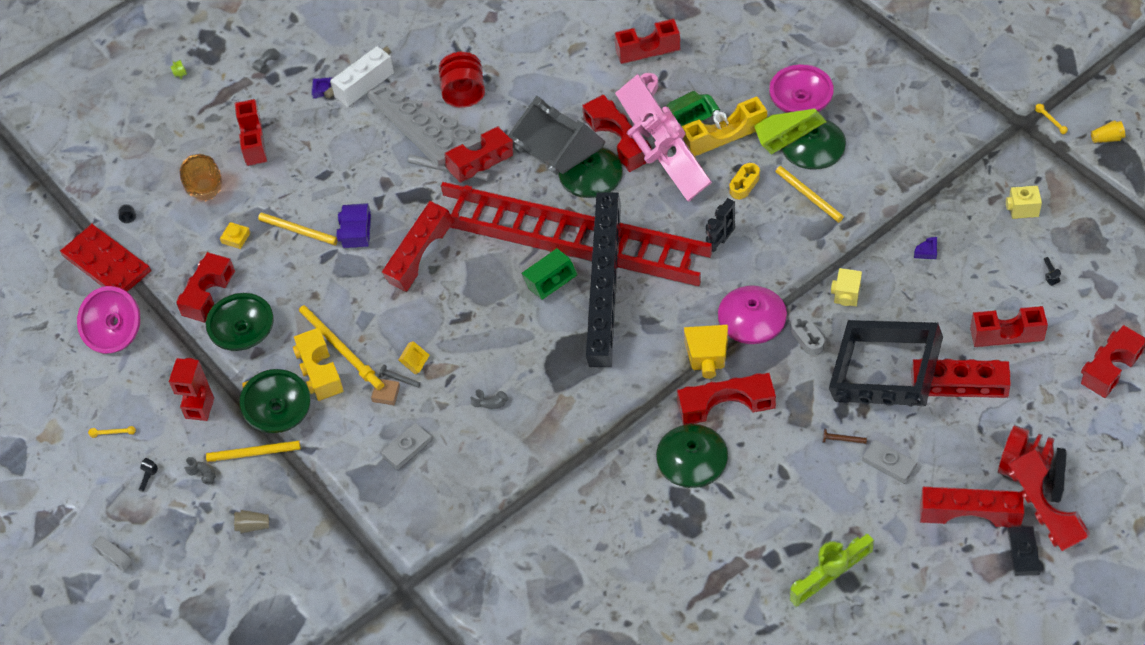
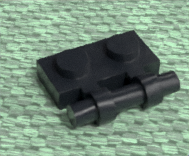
M729 198L717 207L715 211L716 219L710 218L705 226L706 234L708 235L706 242L712 244V252L717 250L720 243L724 244L735 230V201Z

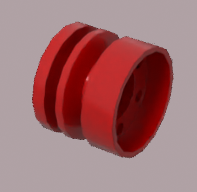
M462 51L445 56L438 66L442 99L453 107L463 108L477 104L483 99L485 94L481 60L470 52Z
M1014 425L1007 439L997 473L1012 478L1008 471L1011 468L1009 463L1035 447L1039 448L1050 466L1054 455L1055 438L1048 437L1045 446H1041L1043 434L1039 433L1032 443L1029 442L1030 430Z

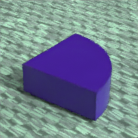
M333 77L313 79V99L325 95L324 92L332 87L330 80Z
M937 237L927 238L926 241L917 245L914 251V258L937 259Z

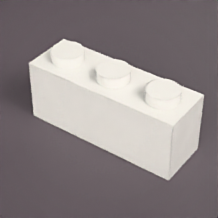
M378 46L373 48L330 80L334 97L347 107L352 105L394 73L391 56Z

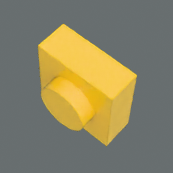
M230 222L221 235L220 240L222 244L241 249L251 232L248 227Z
M412 341L407 344L398 361L412 373L417 374L420 373L430 355Z

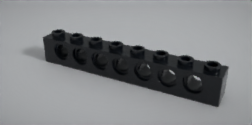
M596 192L586 358L589 367H612L621 219L619 192Z

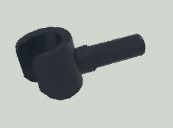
M1045 257L1044 262L1049 270L1045 274L1047 283L1053 286L1060 282L1061 271L1053 267L1049 257Z
M145 458L140 465V469L145 471L139 487L140 492L145 491L149 478L158 471V466L149 458Z

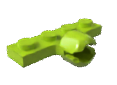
M867 533L861 538L857 537L852 540L845 550H843V544L840 542L832 541L823 544L818 552V566L811 571L808 577L798 579L791 586L790 601L793 605L798 607L872 553L874 539Z

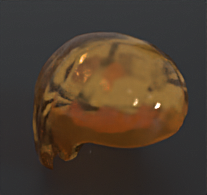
M193 154L182 162L179 174L183 188L188 195L198 200L206 201L214 198L219 193L222 187V176L211 156Z

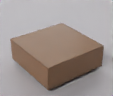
M380 379L384 383V387L381 390H377L374 387L371 396L372 402L395 405L400 383Z

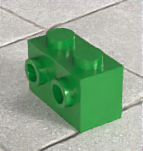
M557 248L521 273L528 289L541 300L578 275L571 259Z

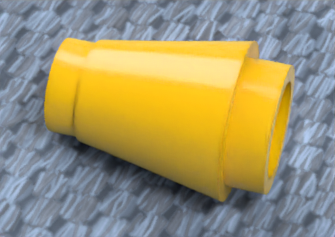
M1116 120L1091 131L1093 143L1121 141V138L1126 136L1122 121L1116 122Z

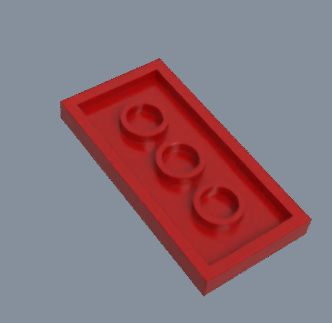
M93 224L88 226L60 250L61 255L102 287L113 286L128 292L151 272L150 267Z

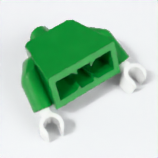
M691 91L667 104V107L681 127L699 119L703 121L711 116H714L713 119L718 129H721L720 121H725L728 125L726 114L720 112V108L709 94H698L696 91Z

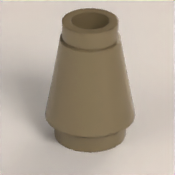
M246 510L234 513V531H240L242 534L269 529V514Z

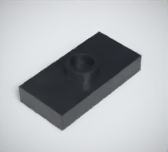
M1057 447L1053 467H1050L1048 472V481L1052 482L1051 502L1060 503L1063 496L1067 455L1065 448Z
M1008 527L1007 533L1014 576L1040 575L1041 568L1034 527Z

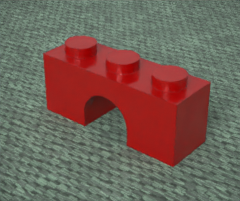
M675 19L654 23V31L646 37H638L635 28L614 32L615 49L621 64L680 50V32Z
M251 99L234 103L241 133L239 134L241 151L246 166L267 162L261 118L256 100Z
M499 126L480 135V150H469L461 144L445 152L446 169L460 183L472 178L477 172L489 169L513 156V140Z
M207 252L204 258L199 261L197 270L189 278L183 293L177 298L176 304L181 316L203 323L206 322L209 311L215 305L211 294L206 292V290L214 286L226 288L235 273L230 258Z
M1037 306L1020 308L1018 315L1008 320L998 319L996 310L973 312L970 330L974 347L1044 341L1048 323L1044 307Z
M1125 325L1118 332L1114 330L1110 334L1106 346H1100L1094 355L1095 359L1092 362L1088 361L1082 368L1081 373L1083 377L1081 384L1101 397L1106 398L1118 384L1122 372L1121 369L1112 363L1122 362L1132 367L1145 351V337Z
M176 358L169 384L174 394L183 395L180 408L185 419L208 421L214 395L199 360Z

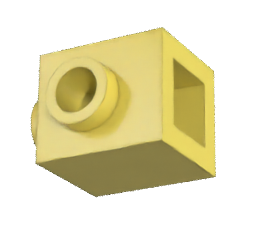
M1038 186L1011 188L1009 197H1006V209L1011 211L1012 219L1039 217L1042 201Z
M839 268L837 281L833 280L831 286V294H835L834 303L857 307L862 271Z

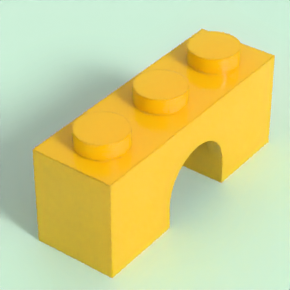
M318 327L293 336L296 345L292 348L296 359H302L303 363H300L299 366L303 377L307 375L309 377V381H306L310 394L315 393L317 400L321 401L344 392L334 363L318 365L321 360L330 357L320 328Z

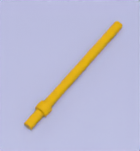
M306 305L299 308V312L315 328L319 327L322 335L359 371V376L364 381H369L377 390H381L384 387V383L375 375V371L369 365H365Z

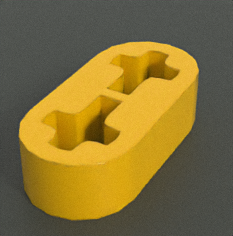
M746 163L739 169L729 184V192L732 198L741 200L749 195L760 179V168L758 165Z

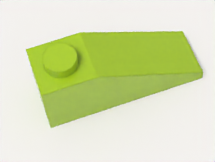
M816 109L771 115L754 125L761 145L770 154H773L824 124L826 120Z

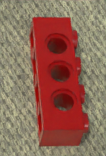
M922 358L913 359L911 370L912 386L916 384ZM975 359L938 360L934 375L940 377H933L929 396L1008 398L1011 386L1009 361H977Z

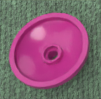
M803 64L788 66L777 72L772 78L769 87L771 100L779 109L786 113L816 109L819 112L831 102L834 91L833 82L827 73L817 67Z
M751 285L734 289L723 298L718 308L719 324L728 325V336L735 341L745 344H760L775 338L782 331L786 323L787 311L783 300L772 290L761 286Z
M106 286L92 291L83 300L77 315V328L82 341L90 349L99 353L111 354L125 349L132 343L139 331L141 317L138 304L131 294L118 287ZM117 318L118 323L115 325L114 320Z

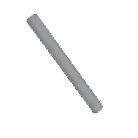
M412 154L408 157L409 163L449 172L446 169V164L437 167L429 158ZM479 171L472 178L488 181L490 173Z

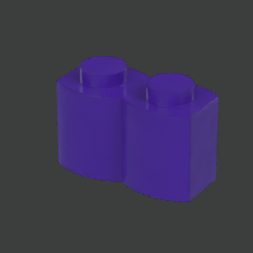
M369 204L342 205L341 212H338L340 229H337L336 232L337 241L341 242L343 248L369 247L371 228Z

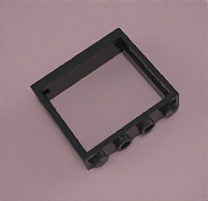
M848 320L829 385L834 401L862 403L865 405L926 406L943 341V334L939 323ZM856 341L926 344L915 386L845 383Z

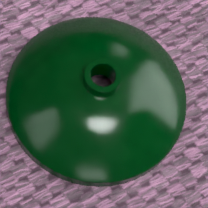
M826 120L824 124L783 147L782 152L789 162L800 168L810 170L824 169L841 159L845 152L846 139L843 131L835 123Z
M602 147L601 150L564 174L559 172L558 175L561 185L569 193L582 198H596V192H611L618 186L622 179L623 168L619 157L610 149Z
M232 294L221 299L211 308L206 318V331L210 340L222 349L229 351L250 349L261 343L269 335L274 323L273 311L269 303L256 294Z
M270 369L256 374L245 384L240 395V408L245 420L255 429L266 433H281L299 425L306 417L311 402L309 389L303 379L297 374L284 369ZM275 406L281 407L279 410H273Z
M685 424L673 428L662 437L657 447L656 460L660 472L671 483L685 488H699L713 483L723 474L728 462V450L723 438L713 429L700 424Z

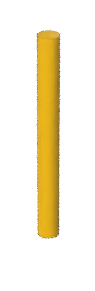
M779 166L775 172L835 221L839 223L843 220L844 216L785 168Z
M262 212L259 214V221L332 245H336L338 242L335 236Z
M300 440L210 452L206 453L207 462L301 450Z

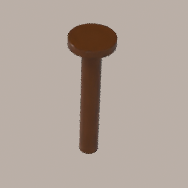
M825 428L823 431L822 443H825L826 439L867 443V438L831 434L827 433Z

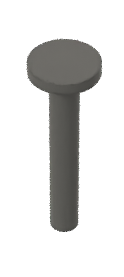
M385 364L379 372L380 378L386 375L418 388L421 383L387 370V365Z

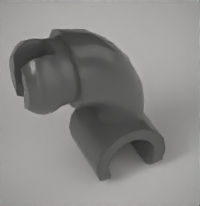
M275 48L266 50L260 59L253 62V69L265 74L268 71L266 63L269 60L277 61L280 58V52Z
M480 389L475 391L479 399L470 397L471 404L474 407L482 406L489 409L501 408L508 400L507 394L503 391H499L492 398L486 399L484 398V392Z
M193 457L186 459L187 464L191 466L184 468L188 475L193 476L201 471V480L204 484L211 485L214 483L216 475L212 466L205 462H197Z

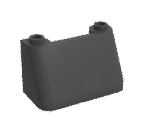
M538 96L534 98L508 135L513 140V148L520 153L525 150L548 165L546 168L556 175L559 172L564 174L601 150L606 143L604 139L585 123L570 119L553 106L550 107Z

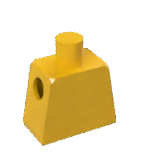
M728 325L684 327V343L691 368L693 370H702V376L706 379L714 378L716 376V369H723L725 367Z

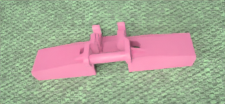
M638 74L615 93L635 124L627 134L630 138H634L645 155V161L650 164L658 159L688 202L693 200L698 193L712 182L684 142L683 137L686 133L670 109L666 106L660 107ZM652 134L656 140L654 142L656 147L651 150L642 135L649 138ZM675 146L676 154L668 157L667 152L669 148Z

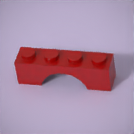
M603 94L582 105L583 119L594 132L608 131L615 133L621 138V141L617 144V156L629 173L647 163L644 159V153L634 138H630L627 134L632 126L628 123L626 116L617 110L612 100H608Z
M432 201L428 202L382 270V274L389 284L405 292L408 291L418 276L419 263L424 251L435 239H443L454 222L448 209Z
M756 373L748 377H735L727 381L709 382L705 385L686 386L678 389L677 402L683 425L706 422L710 410L717 404L726 401L742 403L752 413L776 409V394L770 373Z
M1038 447L1029 450L1009 463L1011 467L1008 469L1010 476L1015 482L1019 481L1024 489L1021 491L1023 497L1028 504L1033 503L1037 510L1035 516L1042 526H1047L1050 531L1048 537L1055 548L1059 546L1061 551H1064L1089 537L1090 531L1077 511L1065 512L1058 510L1046 500L1042 486L1043 479L1050 466Z
M922 487L920 523L946 524L949 520L960 516H979L990 520L995 527H1021L1024 516V497L1019 491Z

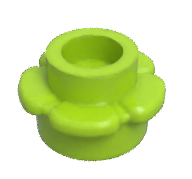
M173 60V65L170 68L175 78L179 76L180 79H183L182 77L187 75V72L181 60L176 62Z

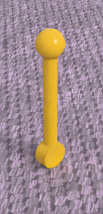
M1043 104L1036 105L1035 111L1046 116L1059 128L1061 134L1068 132L1066 126H1062L1044 110Z
M134 426L109 430L91 428L88 434L91 438L103 434L128 433L133 435L136 432V428Z

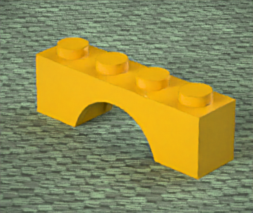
M756 96L739 103L735 111L727 118L728 125L725 121L719 122L721 129H718L716 124H704L700 119L682 126L686 133L683 140L694 157L756 132L754 125L767 118V109Z

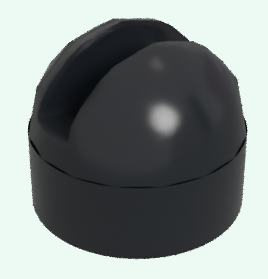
M129 204L120 206L118 209L119 220L123 223L133 222L136 218L135 209Z

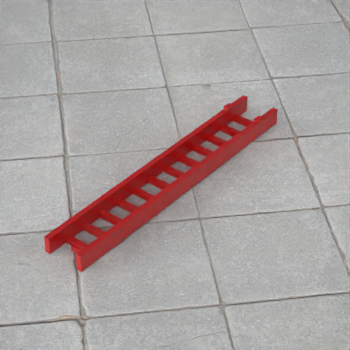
M442 182V195L458 199L451 213L454 222L450 228L551 252L557 248L565 255L592 261L593 247L582 245L581 242L587 229L594 231V216L473 189L472 186L468 185L460 186ZM465 201L478 204L472 218L459 215ZM485 206L498 208L492 223L479 220ZM505 210L519 213L512 228L499 225ZM525 215L539 218L533 233L519 230ZM546 220L559 223L553 238L540 235ZM620 223L619 237L622 238L619 243V268L700 287L701 272L689 270L691 265L690 257L691 254L711 258V243ZM566 224L580 228L574 242L560 239ZM628 239L643 242L637 257L622 254ZM649 244L664 247L658 262L644 259ZM670 249L685 252L679 267L665 264Z

